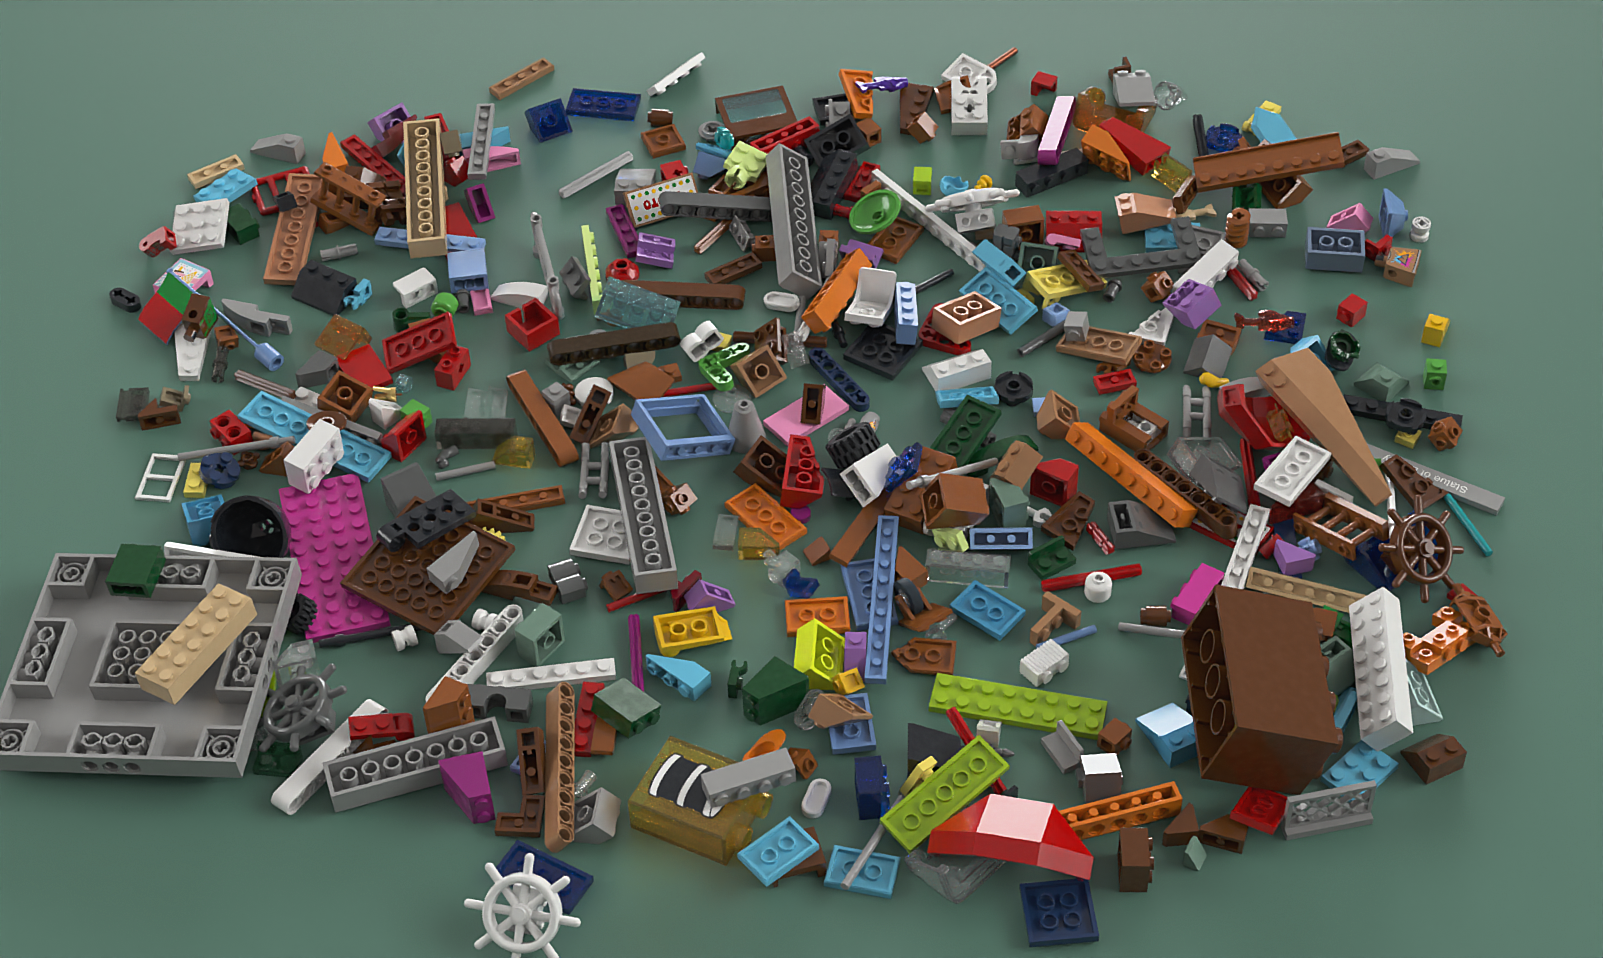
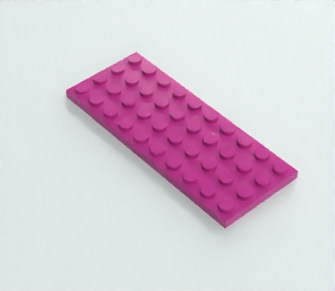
M347 474L320 480L319 485L309 494L293 486L279 489L282 510L285 512L291 527V541L289 545L291 558H297L302 572L297 592L313 600L317 604L316 609H318V612L314 614L316 619H312V626L308 625L309 629L305 630L307 644L319 642V639L335 637L336 634L344 633V635L391 626L388 611L342 588L340 584L373 545L359 476Z

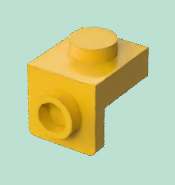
M857 667L832 677L833 688L838 694L848 695L865 688Z

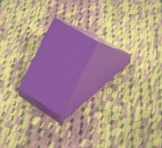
M1276 540L1273 555L1284 575L1290 576L1313 570L1316 554L1282 540Z

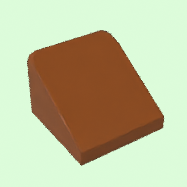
M821 536L806 547L803 553L810 564L814 566L830 560L829 555L831 551Z

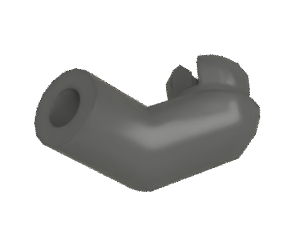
M453 445L438 454L435 462L439 465L440 469L449 465L447 459L459 454L457 447Z

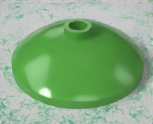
M877 190L865 195L854 205L850 212L849 222L851 227L860 234H875L883 231L897 218L901 208L900 199L896 193L890 190Z

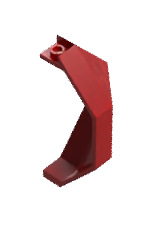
M1244 384L1224 386L1217 395L1219 416L1254 449L1283 451L1295 436L1308 442L1311 438L1273 396L1245 397Z
M995 794L987 795L932 829L927 853L934 857H940V854L968 855L1033 865L1074 876L1078 881L1082 882L1083 879L1090 880L1093 860H1095L1054 804Z

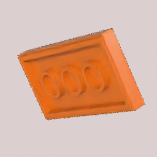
M756 483L724 502L725 508L775 553L807 534V528Z

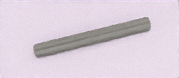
M626 151L560 188L559 195L565 199L633 160L632 153Z

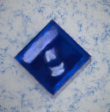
M881 755L854 758V783L859 820L880 819L886 814V809H890L889 782L886 779L887 766L882 764Z

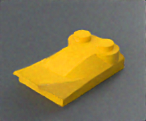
M715 606L653 616L658 647L661 654L666 657H674L679 654L680 650L732 639L727 620L717 613Z

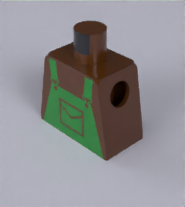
M191 294L182 316V323L186 330L183 338L186 341L194 342L196 337L207 338L217 322L218 316L209 296Z

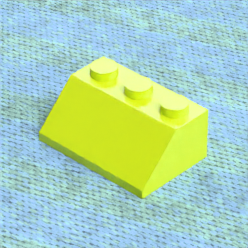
M815 618L797 629L794 668L809 677V689L834 690L832 677L841 672L843 673L845 638Z

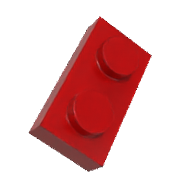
M1131 369L1093 376V383L1099 395L1126 390L1132 385L1137 386V381Z

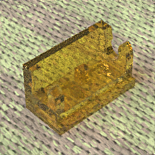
M1165 153L1162 155L1161 163L1157 160L1155 161L1152 177L1177 193L1187 176L1192 175V170Z

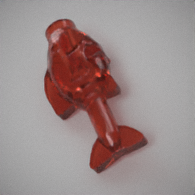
M1259 310L1258 318H1245L1241 314H1234L1236 327L1241 329L1245 326H1258L1259 331L1267 330L1275 333L1288 328H1294V317L1279 314L1272 310Z

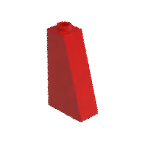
M1114 117L1103 121L1099 125V128L1109 132L1128 159L1129 164L1142 176L1168 159L1171 150L1169 145Z

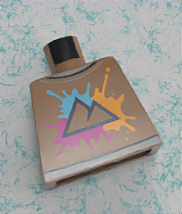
M1392 247L1388 257L1377 254L1374 265L1385 268L1383 275L1385 279L1412 287L1422 250Z

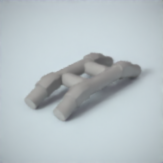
M1184 385L1182 388L1183 439L1191 438V420L1203 421V440H1210V388L1208 386L1202 388V398H1191L1190 387ZM1191 406H1203V413L1191 412Z
M608 442L601 444V462H590V444L582 443L578 495L581 499L586 498L588 485H600L599 497L605 498L607 496L610 461ZM589 470H601L600 477H588Z

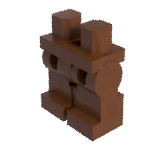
M399 180L384 181V183H367L366 185L387 196L375 211L376 221H382L385 226H392L395 220H399L401 225H407L406 198L400 190L401 184Z

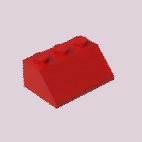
M1046 211L1045 239L1049 234L1081 239V229L1099 227L1102 237V211ZM1082 240L1080 247L1075 249L1076 252H1084ZM1057 244L1054 245V246H1056V247H1060V252H1061V251H1068V250L1062 249V248H1063L1062 245H1057Z

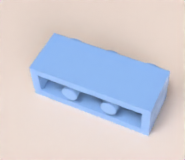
M969 528V549H1033L1032 528Z

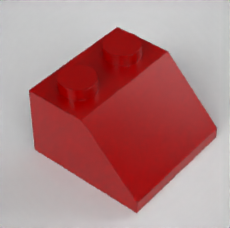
M417 410L406 415L381 439L382 448L390 451L392 458L401 463L427 439L422 411Z
M1061 458L1040 462L1031 474L1030 494L1062 507L1077 493L1079 465Z

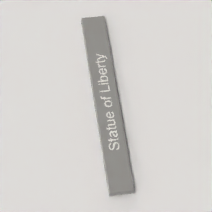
M1367 444L1373 457L1381 458V464L1395 455ZM1401 457L1416 468L1419 475L1425 479L1428 477L1433 481L1434 486L1440 490H1446L1448 494H1451L1458 501L1494 515L1498 514L1504 503L1505 497Z

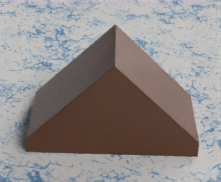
M1190 802L1165 829L1162 840L1163 846L1188 845L1193 836L1198 838V823L1193 804Z

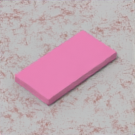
M826 386L825 404L820 425L800 423L803 397L763 420V425L788 447L790 434L807 436L849 411V405Z

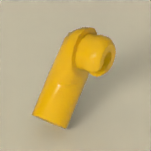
M1205 372L1199 377L1200 383L1210 388H1219L1229 383L1228 378H1218L1209 372Z

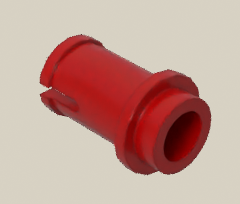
M836 204L833 209L836 212H833V215L845 217L849 220L850 212L854 206L846 207Z
M1277 533L1274 536L1271 535L1272 538L1258 549L1266 559L1274 553L1276 540L1284 541Z

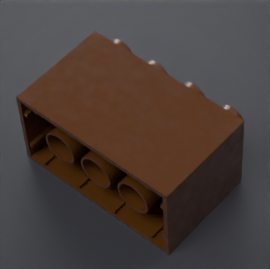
M1215 584L1181 636L1201 779L1301 795L1312 779L1317 780L1321 776L1323 764L1329 756L1340 751L1343 743V732L1341 728L1335 727L1333 713L1336 707V695L1328 690L1326 678L1329 673V659L1326 656H1322L1320 642L1322 640L1323 627L1321 622L1315 620L1312 602Z

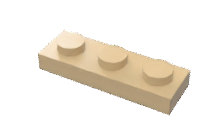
M235 154L191 172L187 176L194 188L198 189L214 182L216 179H220L230 170L237 168L242 171L245 168L243 162Z

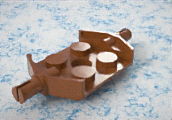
M1455 583L1452 589L1457 596L1448 606L1457 605L1460 613L1467 620L1469 627L1474 631L1470 637L1472 641L1492 648L1497 657H1502L1505 651L1500 646V643L1508 635L1503 625L1483 597L1466 592L1460 583Z

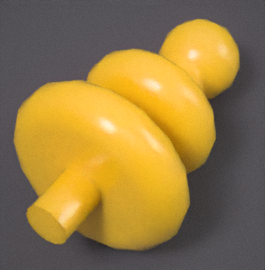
M982 175L974 189L991 188L993 185L992 178L988 175Z

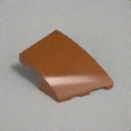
M646 361L607 378V381L620 391L625 392L635 401L637 399L661 398L675 383V379Z

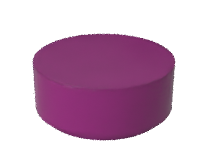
M804 506L801 509L792 508L791 515L802 524H805L811 519V510L808 506Z

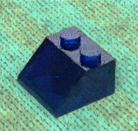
M561 98L532 107L524 112L531 131L540 143L573 132Z

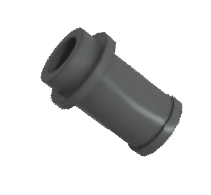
M1112 279L1108 282V288L1103 294V299L1106 302L1112 303L1117 293L1122 290L1120 280Z
M460 289L455 295L459 304L457 310L460 313H467L470 310V293L466 289Z

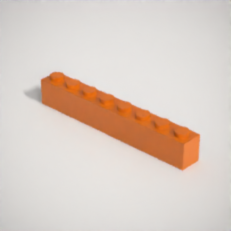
M1088 422L1072 423L1065 437L1067 442L1174 528L1190 527L1198 512L1197 508Z

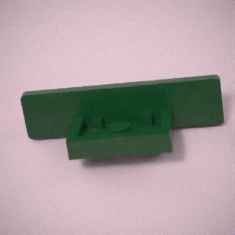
M1257 182L1248 188L1247 184L1233 187L1232 211L1236 208H1243L1247 211L1249 208L1261 209L1262 186Z

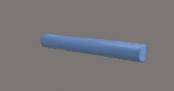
M1091 625L1053 638L1052 640L1058 645H1062L1097 633L1095 625ZM1046 641L1036 644V649L1043 645V643H1046Z

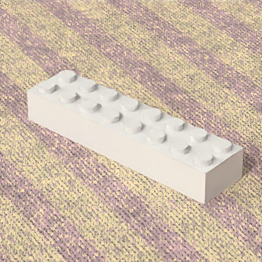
M1384 587L1349 605L1360 737L1362 741L1377 752L1413 734L1400 602L1396 596Z

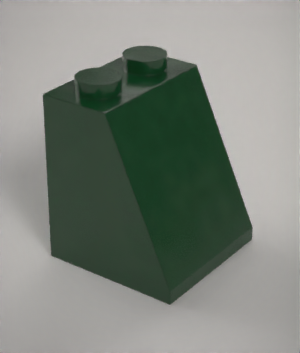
M774 656L742 688L744 716L749 721H754L761 726L810 704L809 677Z

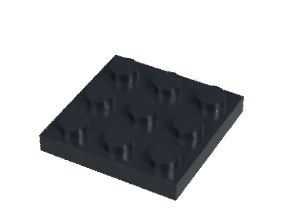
M886 324L879 327L868 325L845 351L843 360L893 381L923 346V340L916 338L915 345L896 343L895 328Z

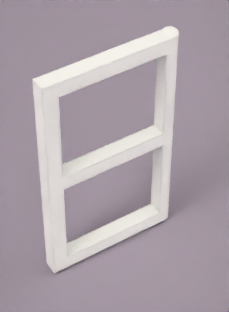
M153 453L135 500L170 503L186 460L180 461L175 476L150 474L155 459L179 461L177 455ZM147 479L172 481L167 497L141 495Z

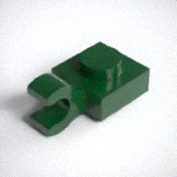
M736 660L731 662L727 683L728 698H737L738 690H742L743 677L741 676L748 671L747 661H744L742 667L736 666Z

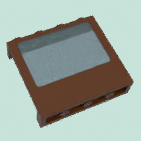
M783 85L715 98L716 114L720 113L725 128L730 130V134H733L734 146L730 149L731 151L739 141L750 145L752 141L797 122Z

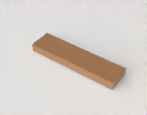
M543 57L490 86L489 92L501 100L554 71V65Z

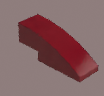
M416 114L383 132L382 136L385 140L373 146L372 149L382 158L392 152L404 140L403 122L416 121Z

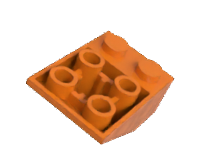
M1092 124L1081 140L1083 154L1089 159L1088 163L1095 164L1103 171L1111 172L1119 179H1125L1130 182L1131 173L1128 159L1109 132Z

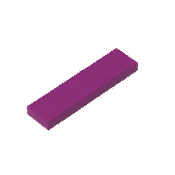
M619 204L605 208L627 259L636 257L638 234L624 205Z

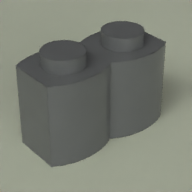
M571 558L547 566L549 579L552 584L558 586L557 595L562 604L586 597L585 590H588L586 579L580 577L579 565L577 563L574 564Z

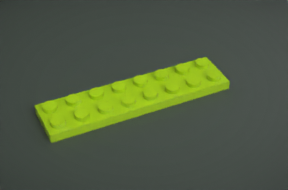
M937 673L929 703V712L946 714L948 709L956 707L964 718L999 721L1005 725L1052 733L1057 730V721L1062 720L1073 736L1098 740V733L1104 726L1108 701Z

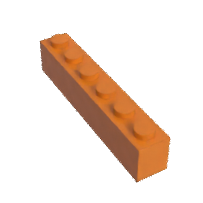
M860 248L845 255L801 316L814 334L821 331L824 333L832 327L831 323L839 317L840 310L847 306V300L855 294L854 291L857 289L860 268L872 267L873 264Z

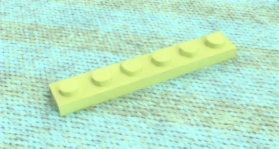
M583 225L581 228L588 276L591 279L590 291L594 315L601 313L604 299L603 295H599V293H602L601 282H597L600 280L599 269L595 270V268H598L597 257H593L597 255L596 246L591 244L595 243L594 233L589 231V225Z

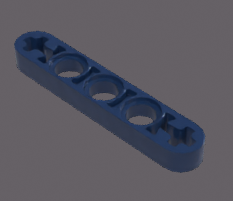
M812 348L809 351L810 364L855 411L864 412L868 410L870 399L864 390L823 348ZM831 366L833 369L825 370L824 367ZM837 377H841V378H843L844 380H843V381H835L834 379L837 378ZM853 389L855 391L852 393H847L845 390Z

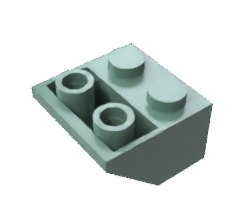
M1335 635L1320 645L1322 656H1326L1329 659V673L1326 678L1328 690L1334 692L1335 695H1339L1354 685L1356 680L1353 651Z

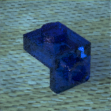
M792 568L782 581L789 596L809 599L820 586L817 579L801 577L795 568Z

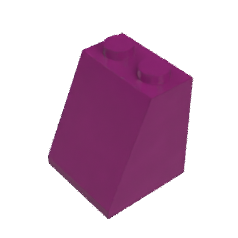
M483 751L438 760L444 790L472 823H486L496 820Z

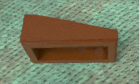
M329 212L319 214L318 226L325 234L333 233L350 225Z

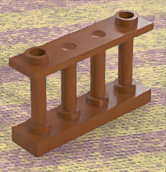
M326 162L314 171V175L322 178V185L311 197L310 203L373 236L379 227L382 226V221L377 222L375 219V211L387 196ZM329 183L338 187L337 196L328 191ZM345 192L353 196L352 204L344 200ZM360 200L369 204L368 213L359 208Z
M1330 492L1323 495L1324 508L1308 518L1298 513L1293 514L1294 529L1297 533L1305 537L1309 536L1311 540L1316 539L1321 545L1353 561L1356 560L1355 547L1373 536L1383 542L1389 539L1387 520ZM1328 514L1334 517L1322 525L1316 523ZM1341 522L1349 524L1336 533L1330 530ZM1356 529L1363 531L1351 540L1345 538V536Z

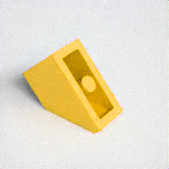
M1429 314L1424 326L1421 343L1440 348L1450 324V319Z

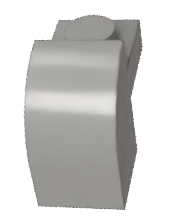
M1038 134L1020 135V138L1015 140H1001L1002 160L1019 159V161L1037 157L1039 149Z

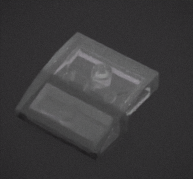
M489 386L488 391L468 387L463 421L476 423L504 421L508 390Z

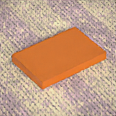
M847 596L785 600L787 637H797V629L814 618L838 634L850 632Z

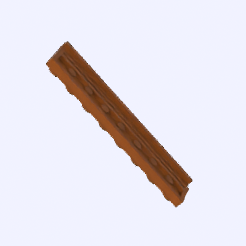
M1339 132L1193 158L1198 193L1345 167Z

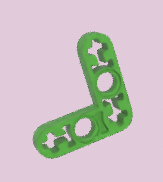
M738 343L705 356L698 361L699 370L717 390H731L734 387L733 377L725 368L750 354V347L747 343Z

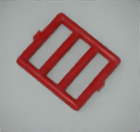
M306 166L256 179L258 185L251 189L253 194L251 196L262 216L280 211L276 205L265 208L257 186L268 183L272 196L278 195L279 191L275 181L285 179L287 182L289 173L310 174Z

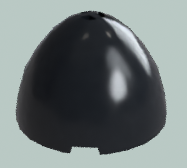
M251 495L235 497L224 502L211 519L209 541L212 549L271 558H284L288 552L291 541L290 523L285 512L271 500Z

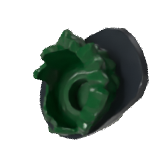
M1343 329L1332 333L1326 346L1324 357L1326 363L1338 371L1344 372L1348 370L1354 358H1359L1360 341Z

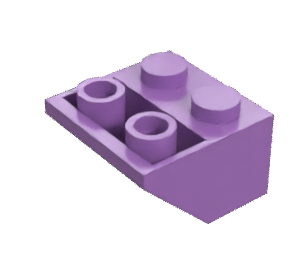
M1188 279L1174 293L1169 295L1163 302V305L1183 325L1196 329L1221 306V303L1214 288Z

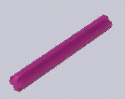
M630 614L628 616L632 684L644 692L640 619L638 614Z

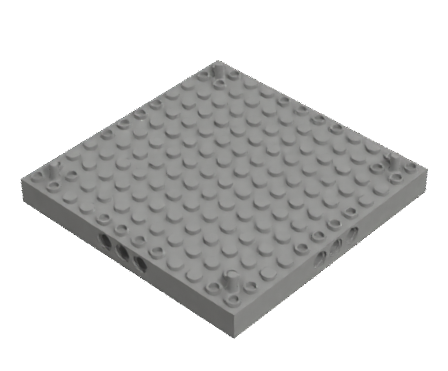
M56 553L0 699V770L242 778L302 577L297 558L165 555L166 562L151 598L110 595L105 580L117 554ZM218 583L252 599L257 616L175 705L141 689L135 672Z

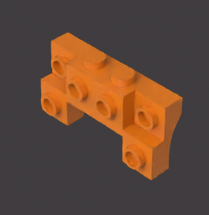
M1444 606L1432 615V625L1437 628L1422 638H1418L1408 632L1403 634L1405 658L1419 672L1425 675H1429L1475 643V641L1470 639L1474 631L1469 627L1468 622L1463 621V615L1451 607Z

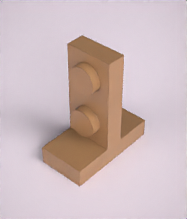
M1047 591L1042 596V610L1047 613L1030 629V643L1036 646V644L1046 641L1050 633L1055 628H1059L1062 622L1076 630L1081 624L1082 611Z

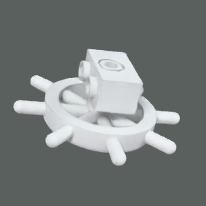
M1002 188L965 190V192L952 194L936 200L935 204L926 205L925 211L934 212L940 210L942 213L965 211L964 213L955 214L959 234L996 228L992 208H982L1007 202L1009 198L1019 196L1020 192L1018 189L1005 191Z
M528 853L525 856L523 872L513 873L504 878L492 863H487L485 870L495 884L488 891L484 901L466 899L464 901L466 908L482 910L483 923L487 934L474 943V947L480 950L491 941H494L501 948L512 952L511 958H521V953H531L541 948L548 958H559L549 942L557 934L560 925L579 927L581 924L578 918L562 915V904L558 892L570 883V878L563 876L551 885L544 878L533 874L534 855L532 853ZM514 884L513 891L510 889L509 885ZM501 892L511 906L496 904V900ZM547 902L550 913L543 912V906L545 907ZM495 913L509 915V917L498 925ZM548 922V928L543 934L540 929H543L544 923ZM506 930L515 932L514 939L508 937L504 932ZM524 934L532 935L535 940L523 942Z

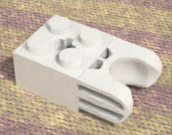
M952 76L951 135H987V77L980 76L977 85L968 88L961 84L960 77Z

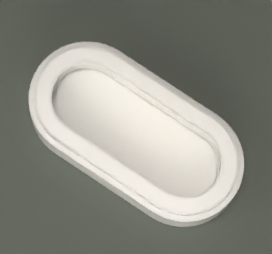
M773 291L764 297V303L768 309L792 312L800 306L799 298L795 294Z
M819 778L810 783L801 804L802 813L807 818L814 819L823 814L831 796V784L829 781Z

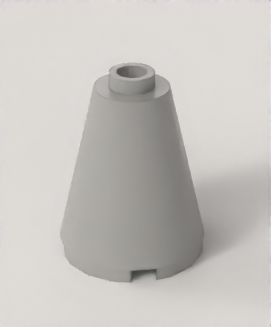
M747 399L737 401L734 405L728 429L735 438L732 450L747 454L760 435L766 438V434L753 402Z

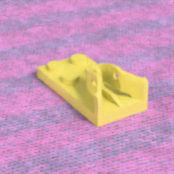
M1063 264L1027 271L1022 285L1024 290L1036 295H1042L1045 298L1042 309L1055 302H1059L1061 297L1087 292ZM1100 278L1105 283L1104 288H1106L1108 282L1104 278Z

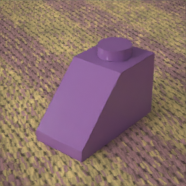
M700 579L684 595L689 610L715 606L716 611L720 612L733 608L736 605L728 589Z
M845 632L844 672L857 667L863 682H865L867 632Z

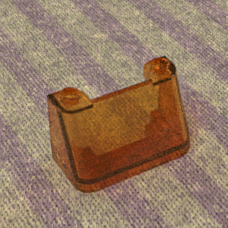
M1090 86L1078 93L1073 115V125L1078 130L1088 132L1092 124L1099 127L1103 121L1114 117L1145 132L1156 112L1157 104L1139 106L1135 113L1104 104L1106 99L1104 91Z

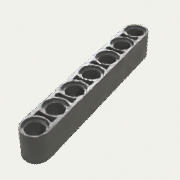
M665 191L659 195L661 213L665 216L733 220L734 215H736L739 220L772 222L770 197Z

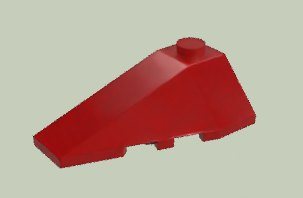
M790 434L780 506L801 509L822 497L824 478L821 476L820 466L816 461L810 437Z

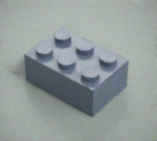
M1307 227L1305 269L1362 272L1365 259L1364 230Z

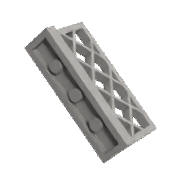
M1375 780L1287 797L1284 818L1280 822V827L1286 841L1372 824L1374 818L1371 814V809L1377 788ZM1301 803V804L1298 805L1297 807H1294V806H1293L1294 804Z

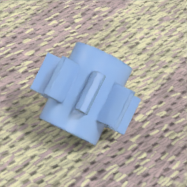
M1308 536L1298 542L1299 548L1316 554L1315 561L1320 558L1319 554L1322 553V548L1316 539L1311 540Z

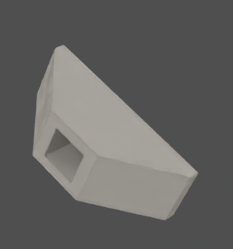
M448 620L434 634L439 654H471L479 648L480 642L484 639L480 634L459 620Z

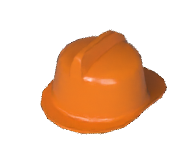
M775 729L764 734L744 755L743 761L779 750L786 739L785 731Z

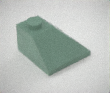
M1377 362L1358 378L1353 385L1377 400L1389 402L1409 384V381Z

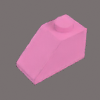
M1358 203L1332 215L1327 228L1364 230V233H1366L1371 228L1373 217L1361 203Z

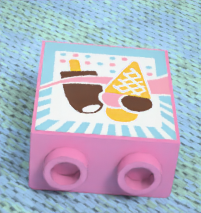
M180 258L171 267L173 272L195 291L201 285L210 288L214 284L209 269ZM167 273L162 275L153 284L155 293L160 288Z

